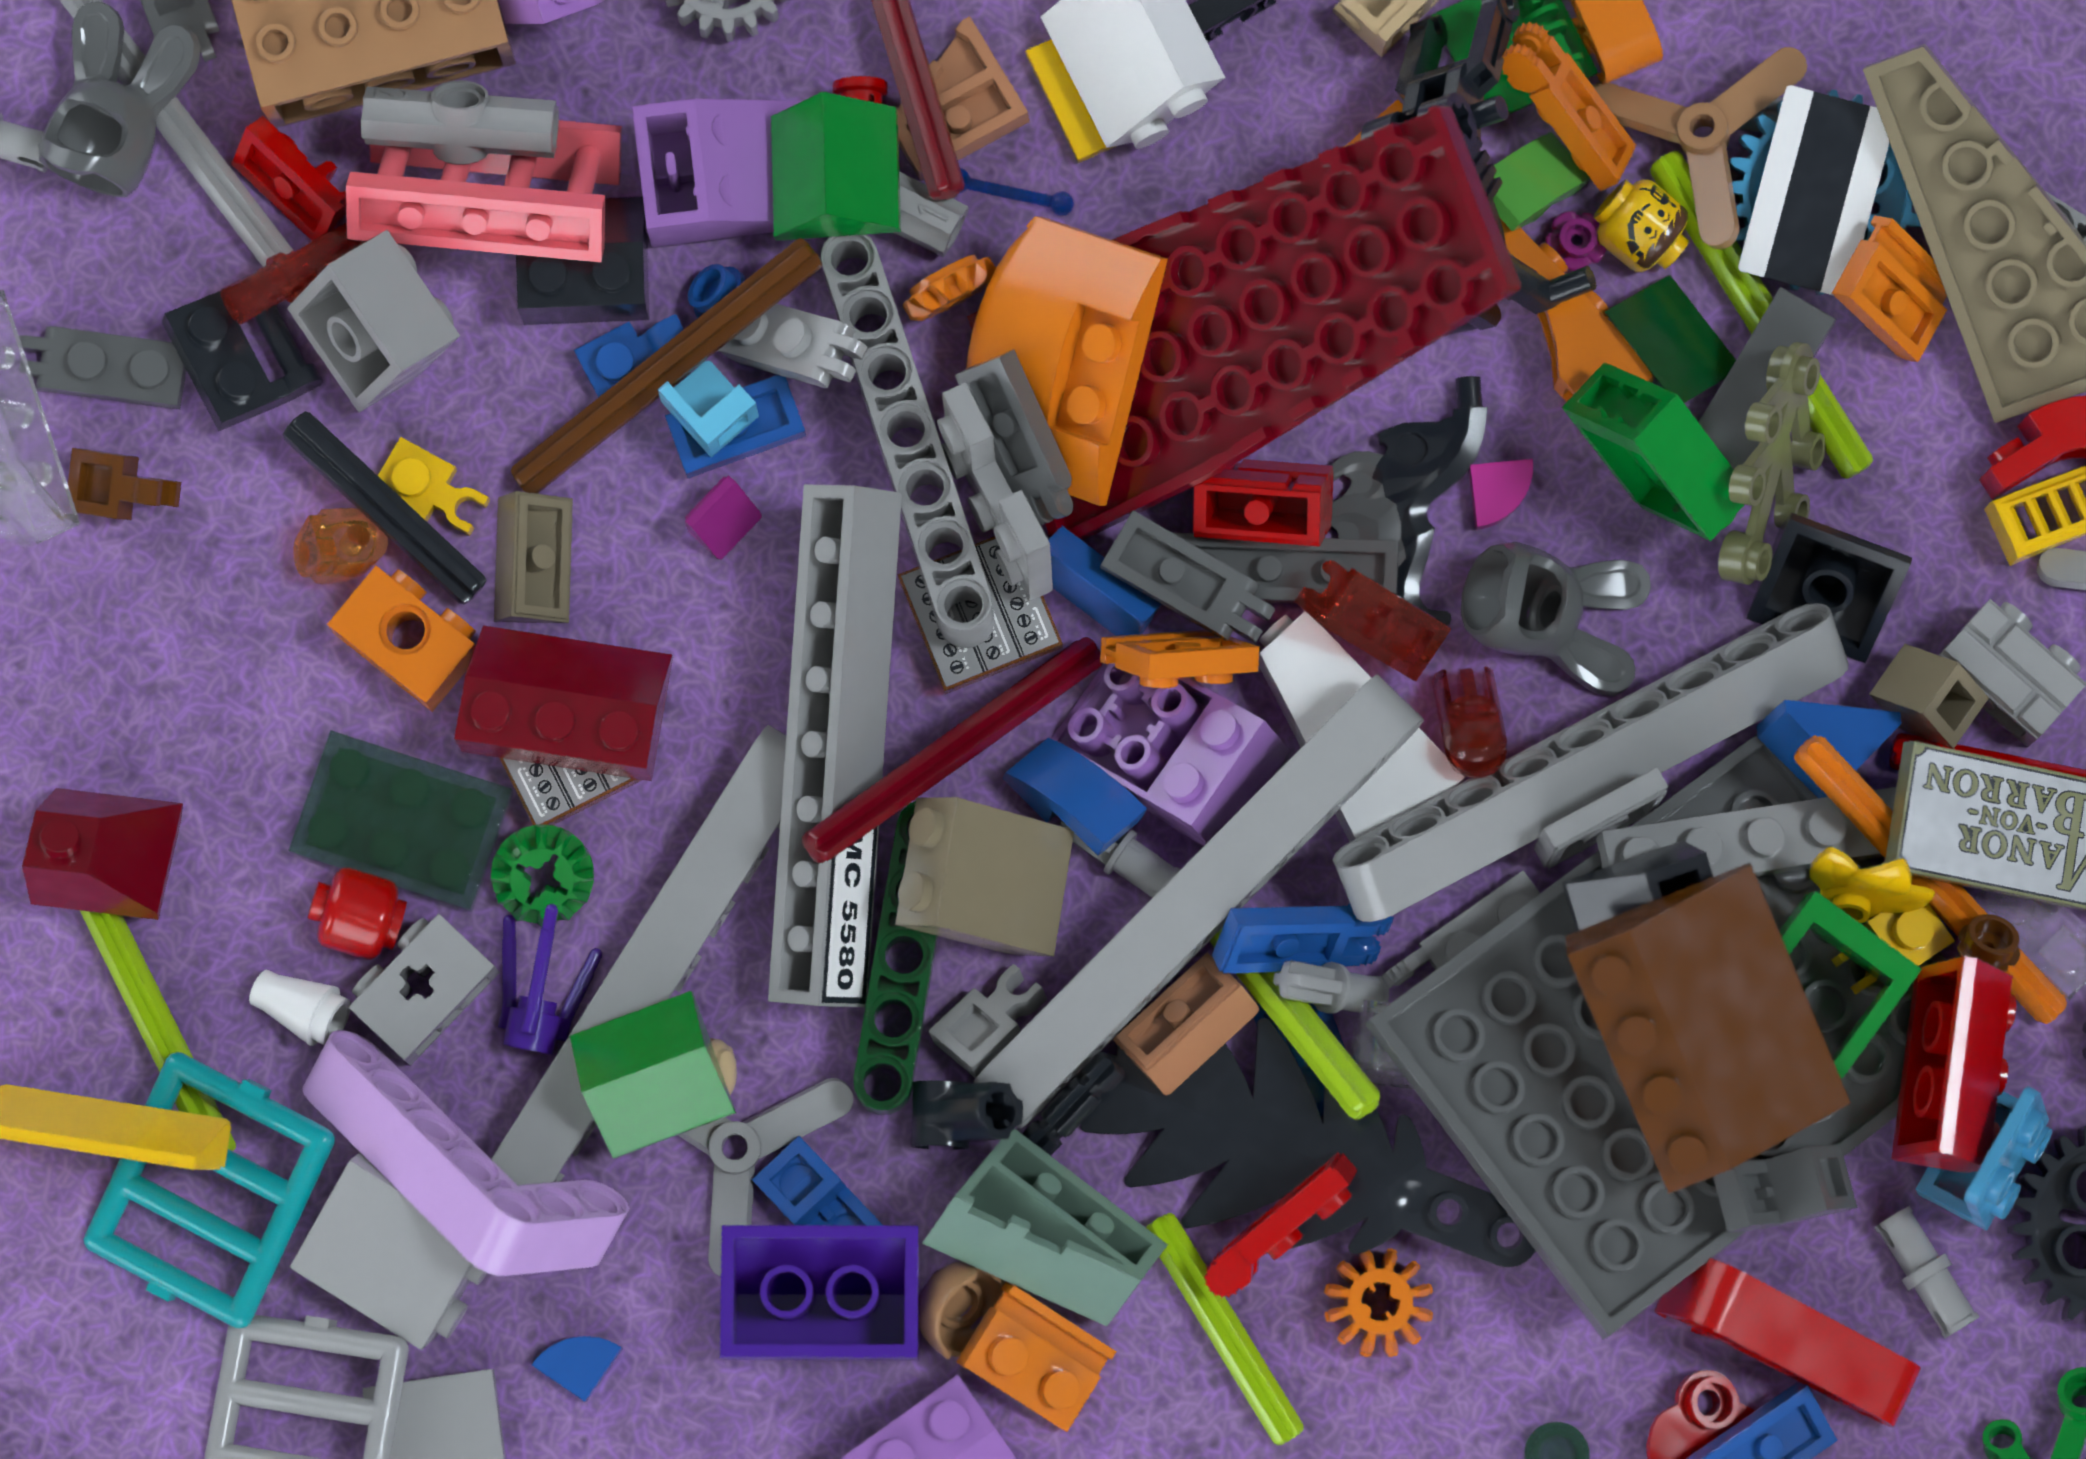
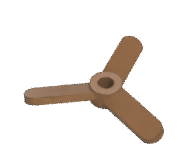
M1793 47L1781 48L1712 102L1696 103L1689 107L1612 83L1604 85L1597 83L1592 86L1622 126L1680 144L1688 159L1700 237L1710 247L1721 250L1730 247L1739 235V221L1727 155L1730 135L1784 94L1787 86H1794L1807 71V61L1798 49ZM1700 127L1714 129L1707 137L1693 135Z

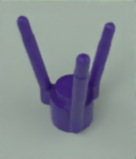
M549 904L545 908L528 997L519 995L518 1005L516 920L510 914L503 918L502 1009L498 1028L506 1029L502 1045L553 1055L556 1040L566 1041L569 1037L572 1020L602 958V951L600 949L594 948L590 951L559 1016H555L557 1003L542 1000L558 908L554 904Z

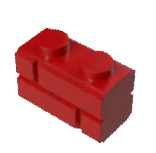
M1243 459L1242 463H1236L1218 475L1194 486V537L1320 547L1332 523L1333 466Z

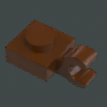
M72 448L65 511L112 519L132 520L134 503L179 507L182 482L137 476L139 457Z

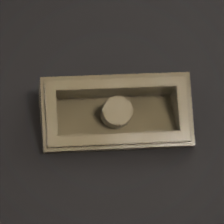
M514 491L498 497L494 622L569 623L573 498Z

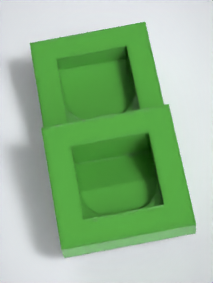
M1549 132L1519 148L1494 165L1497 170L1494 178L1500 177L1503 184L1493 200L1501 220L1511 231H1515L1535 222L1553 204L1573 196L1591 179L1586 172L1578 168L1571 153L1552 132Z

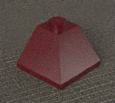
M56 788L35 810L24 854L22 869L30 904L159 920L180 829L183 803Z

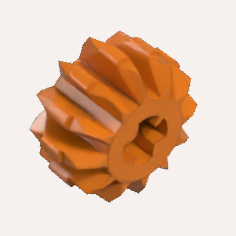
M1388 1248L1382 1257L1381 1269H1376L1374 1257L1370 1250L1358 1254V1260L1363 1271L1362 1275L1351 1264L1341 1261L1336 1266V1270L1350 1284L1349 1288L1338 1284H1327L1324 1288L1326 1296L1344 1300L1343 1307L1332 1308L1324 1313L1325 1321L1335 1322L1347 1317L1351 1323L1338 1334L1337 1341L1341 1345H1345L1353 1339L1358 1331L1363 1333L1364 1336L1359 1347V1354L1366 1358L1370 1357L1374 1351L1376 1337L1381 1336L1383 1351L1388 1358L1397 1356L1398 1344L1394 1335L1396 1330L1406 1342L1411 1345L1417 1344L1421 1340V1336L1407 1320L1411 1318L1419 1322H1430L1433 1317V1312L1429 1309L1413 1306V1299L1424 1298L1433 1293L1431 1284H1421L1410 1289L1406 1282L1418 1273L1420 1265L1416 1261H1412L1399 1274L1393 1272L1397 1261V1251ZM1374 1285L1386 1287V1299L1395 1302L1393 1315L1389 1312L1383 1313L1381 1315L1383 1321H1376L1370 1318L1371 1307L1361 1303L1364 1290L1368 1294H1372L1376 1290Z

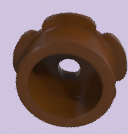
M1991 914L1979 915L1970 924L1964 926L1958 934L1960 943L1957 946L1960 957L1977 958L2003 972H2006L2009 966L2016 965L2019 960V934L2009 921L2000 916Z

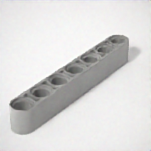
M868 235L829 237L821 251L826 285L838 321L852 327L856 331L853 338L868 347L862 360L852 357L850 359L853 367L856 369L855 374L894 492L902 493L901 515L938 628L944 639L952 645L962 648L975 647L983 643L990 636L995 624L991 593L877 248ZM847 258H859L867 263L866 267L856 275L847 276L836 271V267ZM867 314L880 315L886 319L884 325L874 332L866 333L854 327L858 319ZM893 370L905 376L903 382L894 389L884 390L872 384L877 375L884 371ZM912 427L924 433L920 442L912 447L904 448L891 442L894 434L903 428ZM922 485L937 486L943 491L939 500L931 505L923 506L910 500L914 490ZM950 542L962 549L961 555L951 563L941 564L929 558L931 550L940 543ZM959 601H972L982 608L980 614L970 622H957L948 616L950 608Z

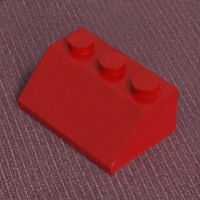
M1962 956L1920 967L1922 970L1914 980L1891 1160L1968 1173L1979 1170L2000 1133L1999 1124L1995 1122L1998 1096L2003 1093L2008 1079V1062L2003 1058L2006 1032L2011 1029L2015 1020L2016 998L2011 994L2013 976L1977 958Z

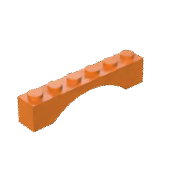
M1397 99L1377 118L1397 111L1402 112L1403 104ZM1361 132L1345 146L1360 141ZM1500 218L1509 254L1530 266L1548 280L1564 275L1568 271L1565 261L1550 245L1543 242L1538 246L1524 232L1522 227L1511 231ZM1594 291L1564 301L1552 309L1536 314L1542 325L1551 358L1553 389L1566 402L1604 362L1651 383L1655 378L1621 332L1610 322L1609 317L1605 313L1609 309L1608 306Z

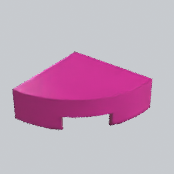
M1533 459L1470 465L1469 478L1476 530L1489 528L1500 523L1518 508L1531 484Z

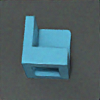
M711 361L703 362L674 388L667 381L657 389L661 403L711 458L759 417L756 402L740 384L734 387Z

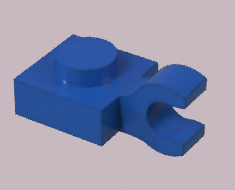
M674 314L659 321L638 337L632 324L628 321L575 349L574 352L597 396L600 397L684 330L677 315Z

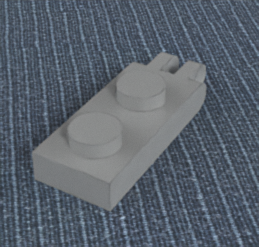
M776 304L718 351L737 363L822 388H828L832 378L851 382L856 369L841 360L844 355L862 360L868 347L853 338L856 331L845 323Z

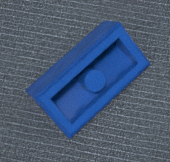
M1061 526L1048 539L1051 551L1053 589L1115 636L1143 634L1162 604L1100 569L1105 557Z

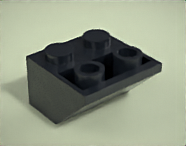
M1680 841L1562 883L1576 931H1579L1712 878L1713 874L1707 853L1685 841Z

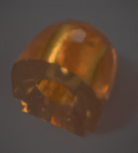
M321 509L317 515H309L294 540L293 557L295 566L302 577H311L316 584L347 582L362 576L379 562L387 550L388 537L358 509Z

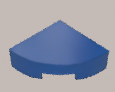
M572 1337L547 1348L535 1359L532 1366L584 1402H587L623 1348L599 1337Z

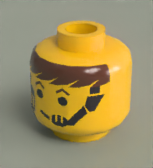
M1626 179L1623 180L1602 202L1593 217L1600 223L1597 228L1598 242L1630 270L1635 272L1647 271L1656 263L1663 269H1667L1681 255L1689 243V240L1682 235L1688 221L1687 210L1649 179H1641L1633 184Z

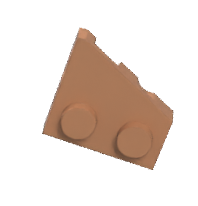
M970 16L959 23L955 29L956 37L938 62L933 59L929 65L957 160L970 155L1030 122L1027 109ZM901 103L897 109L898 143L919 180L922 181L924 179Z

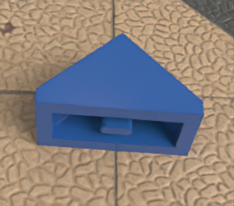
M1783 700L1756 726L1757 738L1819 799L1828 796L1794 759L1795 752L1807 739L1814 735L1826 738L1856 771L1902 723L1900 712Z

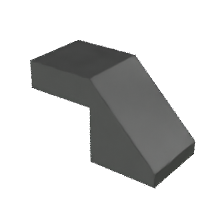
M1841 1144L1808 1146L1766 1160L1745 1161L1729 1171L1713 1176L1727 1232L1762 1230L1858 1208Z

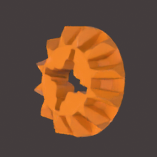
M975 254L957 260L914 285L909 290L911 297L903 303L902 307L910 320L923 321L927 318L931 319L981 292L983 288L988 286L996 266L991 257L978 260Z

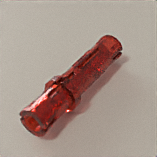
M346 222L286 255L282 252L276 253L267 258L266 266L243 279L221 288L223 303L231 317L235 321L238 320L240 325L244 324L249 319L261 314L264 310L285 300L292 303L329 263L367 241L347 239Z

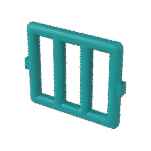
M175 1052L170 1054L165 1060L145 1106L172 1110L178 1094L185 1083L304 1145L289 1180L229 1149L227 1150L225 1167H221L220 1170H212L277 1204L267 1228L260 1239L142 1177L141 1174L147 1162L120 1158L84 1235V1244L89 1251L148 1281L149 1283L145 1290L165 1301H172L178 1297L228 1325L242 1329L252 1322L334 1146L335 1137L330 1129L270 1099L271 1089L251 1079H243L242 1083L184 1053ZM129 1200L249 1262L250 1264L235 1296L232 1297L115 1235L114 1232Z

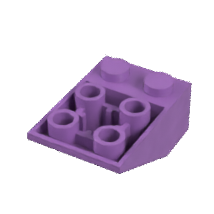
M694 98L632 106L646 228L651 247L773 233L771 116L801 101Z
M1115 663L1102 665L1051 738L1096 764L1132 793L1150 813L1202 846H1205L1273 777L1290 752L1265 720L1188 677L1178 678L1177 687H1145L1139 684V676L1115 668Z

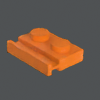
M1874 215L1870 223L1875 228L1868 241L1860 240L1832 294L1894 354L1904 360L1919 362L1947 311V308L1943 305L1947 294L1934 259L1893 218Z
M1207 630L1101 637L1100 662L1104 664L1115 663V668L1139 676V684L1145 687H1177L1178 678L1194 677L1195 681L1207 684H1227L1233 682V674L1258 672L1260 647L1231 636L1228 641H1225Z
M1005 1282L1001 1288L1003 1293L994 1307L990 1306L956 1363L1058 1428L1068 1432L1100 1380L1101 1376L1099 1373L1108 1359L1112 1360L1117 1351L1018 1287Z

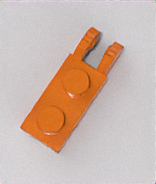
M1530 21L1528 24L1522 23L1521 27L1518 26L1512 38L1513 44L1509 49L1506 48L1502 55L1504 59L1502 66L1503 74L1508 76L1507 80L1514 89L1530 93L1529 97L1535 103L1540 117L1552 126L1570 150L1575 164L1579 169L1587 173L1600 192L1617 185L1635 150L1636 144L1569 53H1565L1554 37L1548 35V30H1545L1543 25L1539 26L1537 22L1535 24L1530 23Z

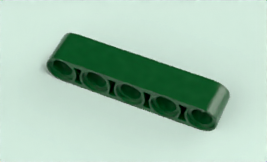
M916 801L909 803L901 811L896 824L854 1071V1090L860 1104L869 1112L877 1115H891L900 1111L910 1099L938 936L895 925L899 905L897 893L903 880L909 845L907 832L914 815ZM899 942L916 944L923 953L921 965L911 973L900 974L893 971L886 962L888 951L893 945ZM898 1004L905 1007L911 1013L913 1019L911 1027L905 1034L899 1037L885 1036L876 1027V1017L884 1007ZM878 1068L892 1069L900 1075L902 1080L899 1093L888 1101L872 1099L865 1091L867 1076Z

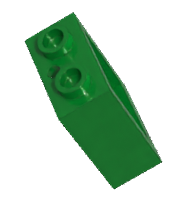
M1604 362L1563 405L1562 409L1633 501L1642 509L1712 541L1721 530L1732 523L1738 511L1745 505L1730 500L1729 483L1734 469L1678 394Z
M1814 891L1804 896L1779 930L1789 955L1807 930L1810 929L1885 984L1832 1056L1842 1080L1922 968L1820 893Z

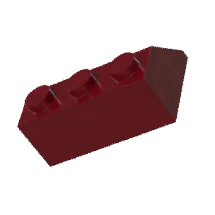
M483 625L465 675L454 740L461 751L465 753L652 781L673 655Z

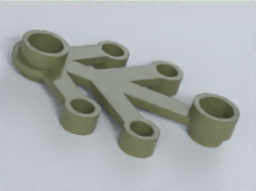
M1794 342L1789 347L1780 345L1773 351L1766 373L1767 393L1759 402H1754L1747 413L1745 421L1746 437L1748 440L1760 443L1743 464L1735 467L1730 478L1729 497L1732 502L1750 505L1752 508L1746 531L1731 530L1724 538L1718 559L1719 575L1723 580L1750 585L1754 580L1763 581L1768 575L1772 563V547L1769 543L1762 541L1774 494L1776 504L1774 523L1777 528L1782 526L1791 512L1805 518L1809 517L1810 499L1806 494L1795 492L1793 467L1816 471L1824 459L1826 444L1825 436L1822 433L1810 431L1808 396L1814 393L1818 385L1820 364L1817 358H1813L1812 349L1807 343Z

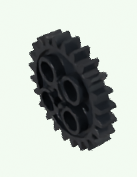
M2086 1126L2078 1129L2077 1139L2079 1147H2076L2065 1135L2054 1139L2055 1149L2059 1158L2056 1159L2050 1154L2043 1152L2036 1162V1165L2043 1173L2041 1176L2029 1173L2020 1175L2019 1182L2031 1192L2029 1198H2017L2012 1208L2025 1214V1222L2007 1227V1233L2025 1237L2027 1244L2011 1254L2012 1259H2031L2034 1268L2026 1274L2022 1281L2024 1284L2044 1281L2047 1288L2039 1301L2043 1306L2049 1305L2060 1298L2064 1300L2061 1319L2065 1322L2072 1321L2082 1310L2086 1311V1266L2083 1269L2070 1266L2062 1253L2063 1243L2069 1234H2077L2086 1241V1224L2066 1222L2059 1216V1212L2062 1209H2066L2086 1217V1203L2079 1197L2076 1190L2079 1175L2086 1171Z

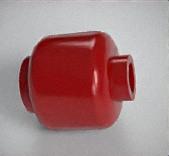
M344 867L335 873L330 885L321 882L317 883L307 919L319 922L317 937L319 943L325 948L371 960L376 958L383 948L393 950L403 921L407 901L398 899V887L394 881L350 867Z

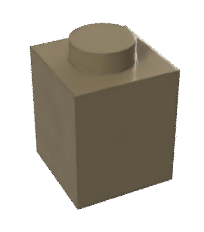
M1907 644L1902 646L1869 693L1882 710L1900 712L1902 723L1899 726L1900 729L1952 749L1957 745L1989 699L1959 662Z

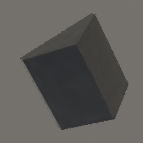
M1791 512L1778 530L1772 546V563L1769 573L1763 581L1759 582L1746 619L1763 625L1799 606L1807 604L1827 605L1831 610L1846 656L1866 663L1908 572L1912 557Z

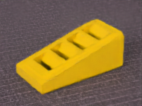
M2086 466L1993 500L1984 508L2009 566L2086 535V498L2079 484L2086 481ZM2065 489L2068 490L2081 521L2073 524L2058 492ZM2046 498L2059 529L2050 532L2037 503L2038 500ZM2023 506L2037 534L2036 538L2028 540L2015 511Z

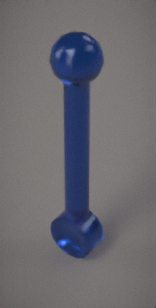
M960 168L965 187L958 194L971 190L1050 207L1059 216L1069 214L1074 208L1073 197L1065 191L1049 195L970 178L969 173L965 169Z

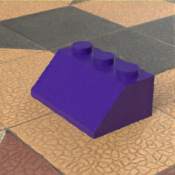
M721 1225L720 1358L723 1360L919 1361V1226Z

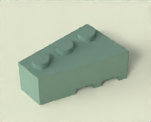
M1013 1129L1009 1139L1001 1140L962 1186L922 1243L1105 1326H1108L1168 1246V1244L1016 1129Z

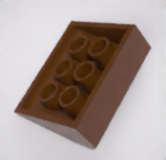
M1751 862L1565 936L1569 961L1669 1194L1729 1171L1850 1104V1099Z

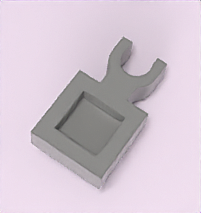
M1013 963L999 977L996 990L988 998L973 988L929 1030V1034L936 1046L974 1078H977L983 1069L1021 1032L1015 1020L1018 1017L1032 1014L1047 1000L1044 990L1035 982L1024 994L1013 995L1014 989L1024 981L1020 968Z

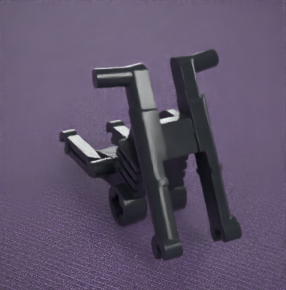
M1481 0V9L1468 58L1438 68L1443 46L1448 41L1446 24L1441 15L1410 24V37L1395 88L1397 94L1404 101L1402 112L1397 111L1365 122L1361 130V140L1372 136V131L1392 123L1401 124L1425 114L1430 107H1451L1505 242L1503 227L1493 200L1503 182L1500 177L1494 178L1497 172L1494 164L1487 165L1490 159L1487 150L1480 151L1483 145L1481 141V128L1507 120L1509 115L1507 104L1502 96L1499 95L1484 100V95L1499 82L1504 62L1502 55L1508 46L1513 22L1519 19L1520 8L1518 0ZM1509 254L1521 283V288L1506 299L1517 302L1534 314L1552 309L1564 301L1596 289V279L1589 266H1584L1548 280L1538 274L1536 270ZM1498 304L1447 335L1496 327L1501 320V311Z

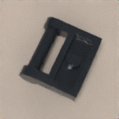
M264 271L250 274L233 286L166 312L162 319V324L218 431L288 403L323 383L315 365L312 363L307 364L285 324L270 295L273 293L274 287ZM247 306L284 374L282 378L273 382H269L234 315V312Z

